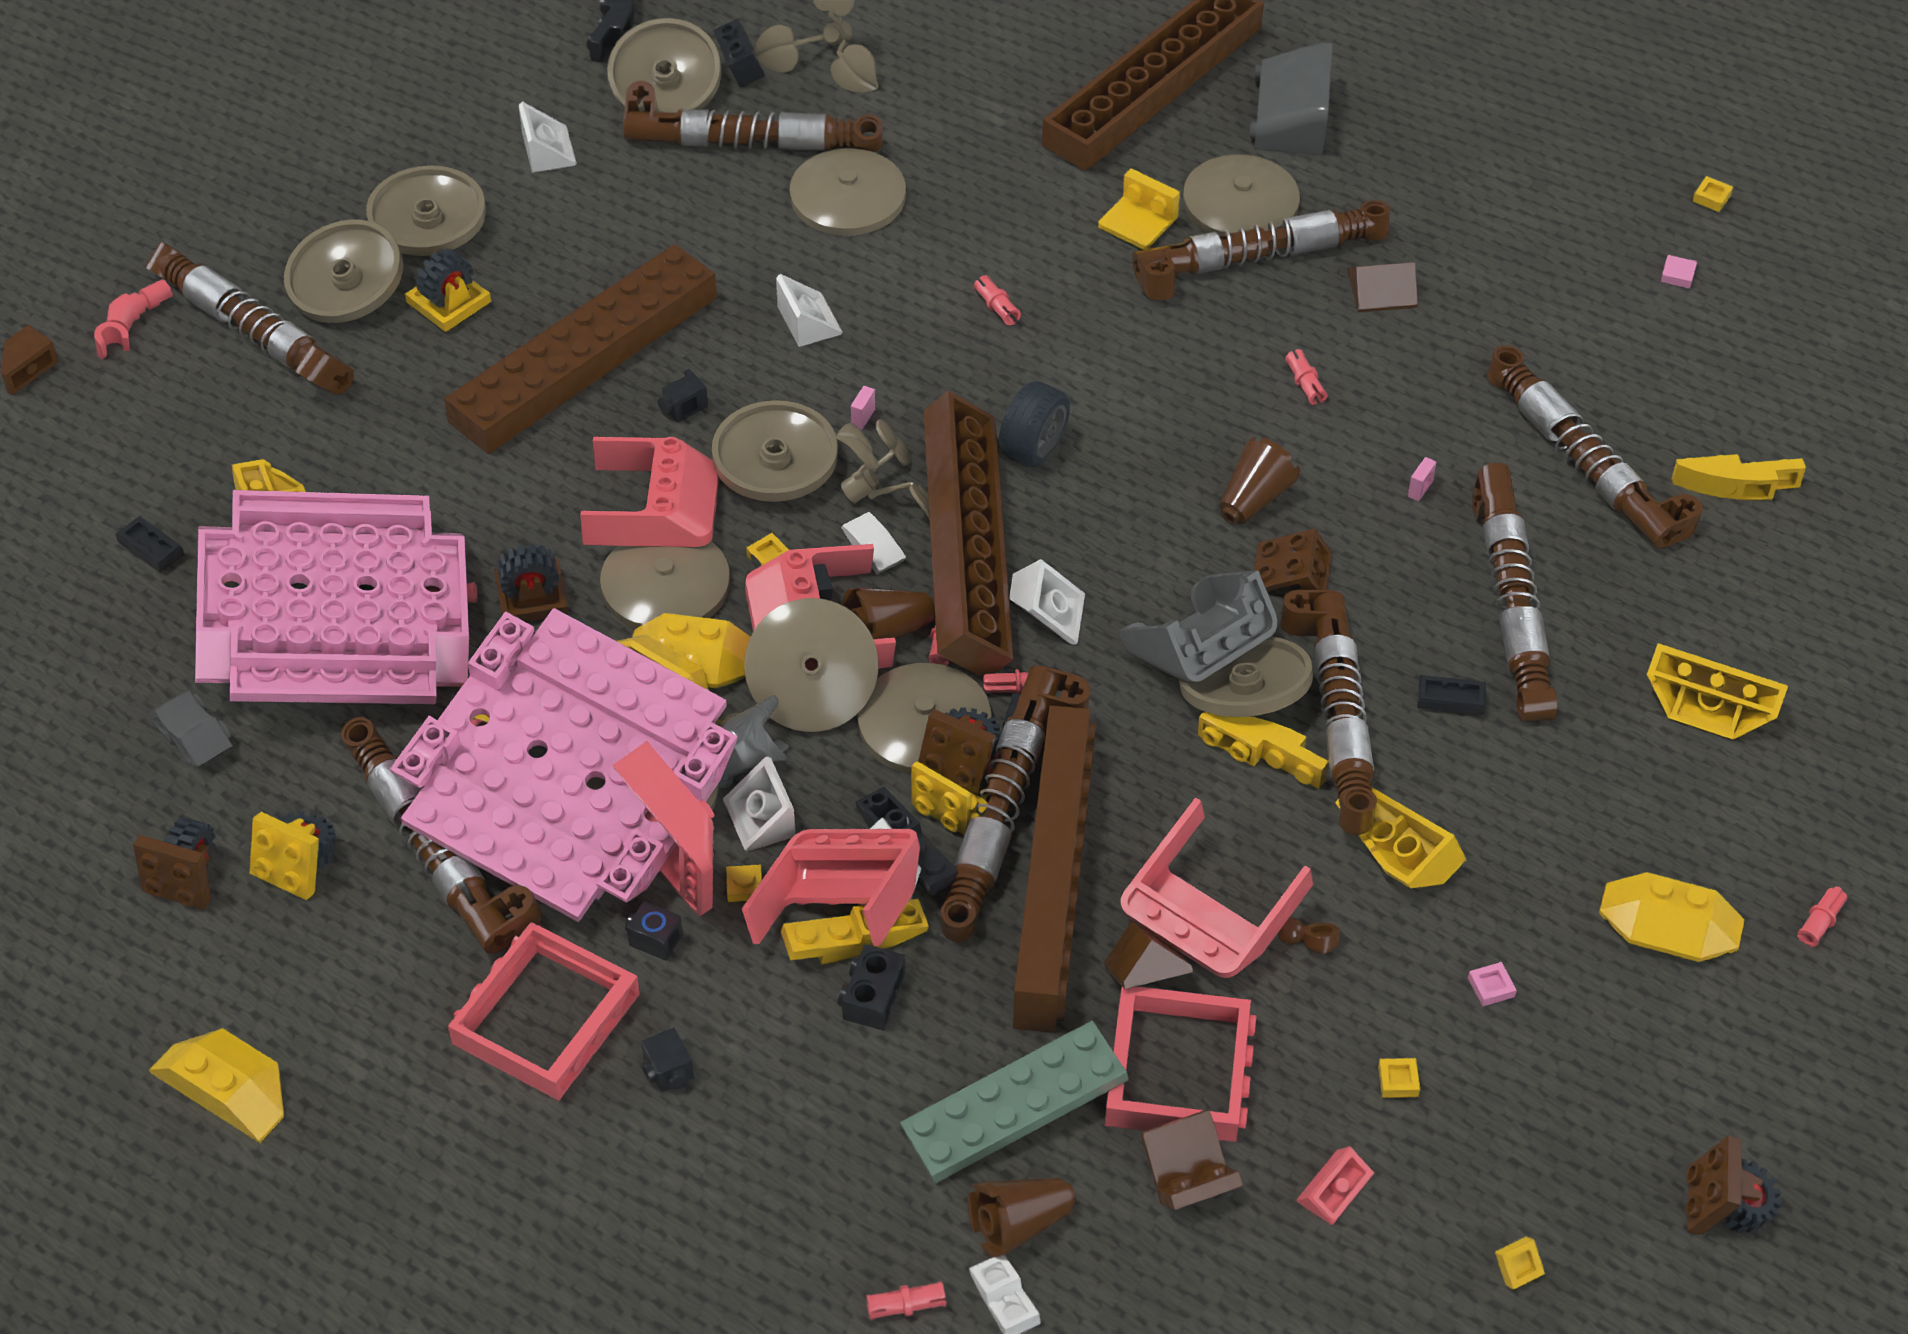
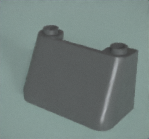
M1319 42L1262 59V65H1256L1254 82H1260L1257 122L1251 121L1249 136L1250 139H1255L1254 149L1323 155L1329 106L1333 43Z
M1258 570L1213 574L1198 581L1191 590V601L1195 613L1181 622L1172 620L1157 626H1146L1143 623L1134 622L1117 632L1124 648L1131 655L1184 682H1199L1271 637L1277 629L1278 620Z

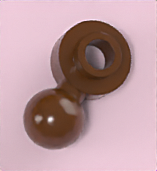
M1289 917L1277 933L1278 938L1285 944L1294 945L1304 940L1305 946L1311 948L1313 952L1320 954L1329 953L1340 944L1339 927L1331 923L1319 922L1304 926L1299 919Z

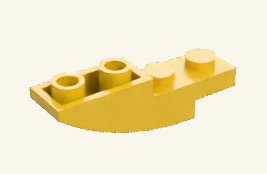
M1738 454L1676 459L1671 480L1674 485L1706 495L1738 500L1773 499L1776 489L1799 488L1806 466L1803 458L1741 464Z
M1203 712L1199 716L1197 736L1201 737L1207 745L1217 746L1230 753L1235 760L1239 762L1245 761L1255 766L1262 758L1271 767L1281 768L1294 775L1302 784H1310L1318 789L1326 781L1329 761L1305 749L1306 736L1274 722L1251 716L1230 717Z
M919 899L908 901L882 944L874 947L890 948L928 930L929 926ZM866 905L852 907L851 913L848 916L784 923L781 934L790 960L819 957L821 964H827L861 955L865 944L874 946L863 913Z

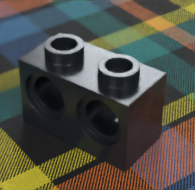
M738 18L713 30L727 65L740 87L766 76L751 40Z
M867 944L864 945L860 957L854 956L849 972V976L852 978L849 985H843L839 994L838 1005L842 1006L843 1020L884 1031L906 973L904 954ZM879 971V972H881V973L874 974V973H871V972ZM862 1000H869L870 1002L863 1003V1002H860V1001H862Z

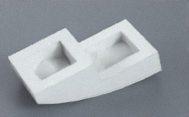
M870 512L841 527L852 545L873 544L872 569L877 575L903 562L906 558L889 532Z
M1005 1255L993 1257L969 1268L978 1291L1003 1334H1020L1041 1324L1038 1311L1023 1291L1021 1279Z

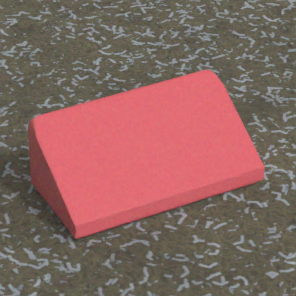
M1350 1146L1338 1149L1296 1201L1333 1225L1374 1172Z

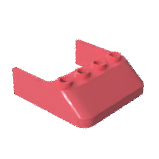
M593 437L595 470L651 471L647 506L642 511H581L583 545L701 547L711 542L720 479L715 471L712 459L675 437Z
M873 544L789 550L751 571L746 577L745 592L753 631L766 615L785 603L804 598L820 599L813 565L825 564L829 577L871 573L874 553ZM895 638L873 639L878 654V669L892 667L896 646ZM809 658L805 662V667L809 671H814L818 668V662L814 658Z
M646 741L613 765V769L649 810L645 814V818L651 822L658 821L677 843L660 869V873L698 916H702L712 908L714 827L712 818L714 813L703 799L698 801L648 741Z
M1195 797L1123 892L1121 906L1129 920L1216 976L1229 978L1239 973L1262 955L1313 886L1311 869L1307 866L1302 868L1259 928L1174 875L1169 870L1170 863L1205 818L1202 802Z
M808 829L794 835L742 908L753 944H760L782 910L790 904L827 903L829 905L847 903L866 905L863 913L873 945L880 946L914 893L920 844L916 832L911 829Z

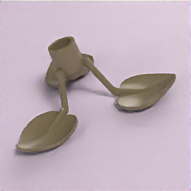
M813 0L819 10L829 11L828 16L834 21L824 28L822 35L794 41V34L790 27L776 25L764 31L756 43L755 52L760 63L778 73L789 72L798 63L799 52L795 46L825 40L830 45L840 44L837 50L839 58L831 64L830 69L834 81L841 88L855 92H870L879 88L876 78V65L872 54L862 45L854 44L847 46L852 38V28L847 22L834 15V13L839 16L848 15L854 6L855 0Z
M882 419L876 422V429L881 439L890 449L877 462L872 453V446L863 432L853 423L844 425L838 431L835 438L847 444L864 462L858 471L841 483L842 490L847 498L856 504L867 495L870 499H873L878 495L909 489L930 520L928 491L921 484L916 486L911 481L876 490L879 480L874 472L894 455L903 466L911 463L909 450L903 441L896 436L893 429Z

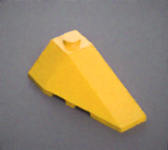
M1372 787V792L1377 799L1373 825L1367 833L1358 836L1386 874L1409 888L1444 884L1466 861L1455 835ZM1338 799L1335 803L1340 810V804Z

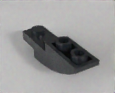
M601 0L600 12L603 13V16L599 21L598 27L593 33H590L587 39L590 61L601 63L611 47H615L620 38L632 29L635 19L634 0Z
M885 787L855 801L856 807L869 828L883 818L892 829H911L916 832L920 844L918 865L921 867L916 886L920 884L932 896L951 886L956 881L955 877L958 874L956 867L922 833L920 822Z

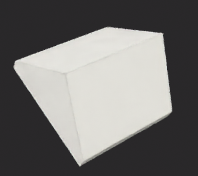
M521 102L519 104L522 134L532 173L574 166L576 160L566 125Z
M782 274L777 276L778 308L799 347L843 333L822 293Z
M766 756L723 798L744 850L747 852L792 838L795 835L794 808L772 759Z

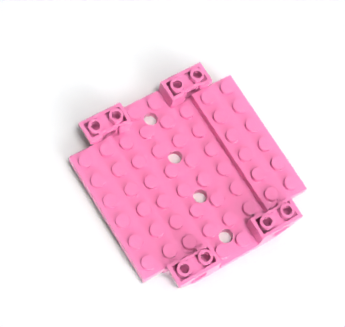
M233 490L232 527L199 526L195 683H230V701L436 704V686L462 687L467 681L469 625L465 537L461 533H432L429 496ZM228 581H234L239 583L240 585L234 588H229L224 586L223 584ZM294 583H303L307 585V587L304 589H295L291 585ZM363 584H368L373 586L374 589L370 591H364L360 589L359 586ZM428 586H436L439 587L441 591L430 592L425 588Z
M555 608L551 610L534 635V627L505 612L469 660L470 676L438 720L428 716L390 768L391 773L418 788L423 787L401 817V822L404 826L510 885L527 887L537 900L579 922L594 899L599 900L605 891L626 903L645 891L677 845L658 821L651 822L645 818V814L649 810L613 769V765L648 741L698 801L703 799L706 802L720 782L738 738L735 734L715 724L727 707L726 700ZM479 714H484L490 718L489 722L484 726H475L471 723V720ZM534 746H543L547 749V753L540 758H534L528 754L529 750ZM593 777H600L605 781V785L598 790L588 788L586 783Z

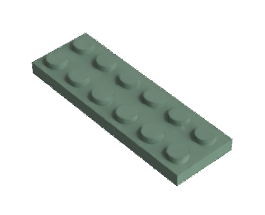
M1092 1020L901 1121L900 1124L933 1182L937 1183L1123 1084L1129 1079L1126 1070Z

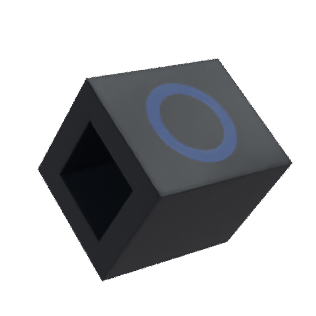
M643 901L637 912L630 914L625 925L629 946L667 961L683 935L680 915Z

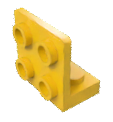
M1130 169L1124 175L1123 197L1099 220L1098 227L1146 250L1178 218L1180 191L1134 169Z
M918 761L911 766L912 805H914L915 809L925 816L931 815L938 819L949 831H958L965 835L970 820L975 817H981L976 812L975 806L988 803L980 796L965 790ZM978 807V811L985 814L987 807Z

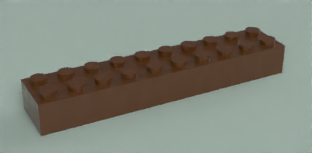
M1260 0L1191 1L1046 116L1042 124V146L1087 171L1262 28L1264 2Z
M673 244L446 396L444 401L448 423L489 455L717 298L715 273L679 246Z
M948 390L923 410L937 654L984 678L985 674H995L1013 661L996 424L993 415Z
M1049 706L1015 981L1013 1029L1056 1033L1057 1020L1064 1021L1066 991L1068 990L1069 964L1072 955V937L1075 928V910L1078 901L1079 874H1081L1082 847L1084 846L1085 821L1087 819L1088 794L1090 791L1091 767L1095 746L1096 723H1089L1090 709Z

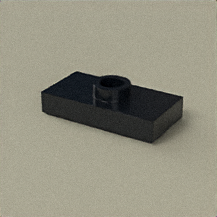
M141 516L115 534L117 542L160 573L184 555L181 545Z
M1426 675L1419 676L1417 708L1484 715L1486 682Z

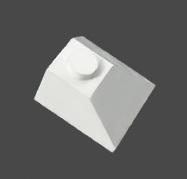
M1042 559L1014 573L1009 599L1070 644L1075 645L1078 643L1085 593Z

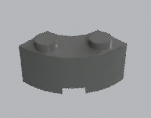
M189 690L180 693L148 713L170 745L175 742L182 758L194 767L202 765L232 746L228 740L231 738V734L227 726L221 720L217 722L215 717L210 716L206 712L200 697L197 694L192 695Z

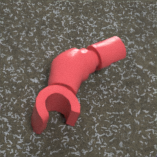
M159 280L139 290V295L137 293L130 295L125 293L109 305L107 322L100 324L94 332L96 352L100 359L103 360L107 356L106 346L111 343H119L123 346L124 351H130L128 332L133 322L139 319L140 314L146 312L145 308L151 310L159 306L160 302L173 296L171 288L165 280Z

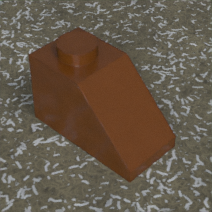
M30 325L24 327L4 343L1 375L7 393L11 396L59 362L53 341Z

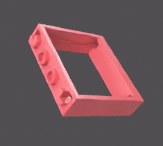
M531 922L519 937L515 936L511 948L503 958L500 957L494 962L490 974L483 983H479L474 987L469 1000L463 1008L453 1013L454 1019L448 1025L451 1043L559 1101L640 995L638 977ZM536 953L610 990L548 1071L474 1033Z
M1138 986L1127 989L1122 987L1113 1052L1125 1070H1127L1134 1011L1237 1023L1229 1112H1210L1219 1140L1236 1142L1238 1127L1246 1128L1248 1108L1241 1107V1098H1248L1251 1076H1244V1066L1251 1067L1253 1057V1045H1247V1036H1254L1256 1015L1250 1014L1251 1000ZM1124 1082L1108 1091L1105 1126L1146 1131L1204 1110L1123 1101Z

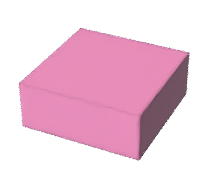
M1668 255L1661 282L1690 289L1697 261Z
M867 386L862 387L851 405V423L863 430L875 411V389Z
M1427 457L1423 459L1411 476L1408 497L1420 501L1433 482L1436 461Z
M1502 962L1469 971L1468 979L1482 1006L1515 997L1517 990Z

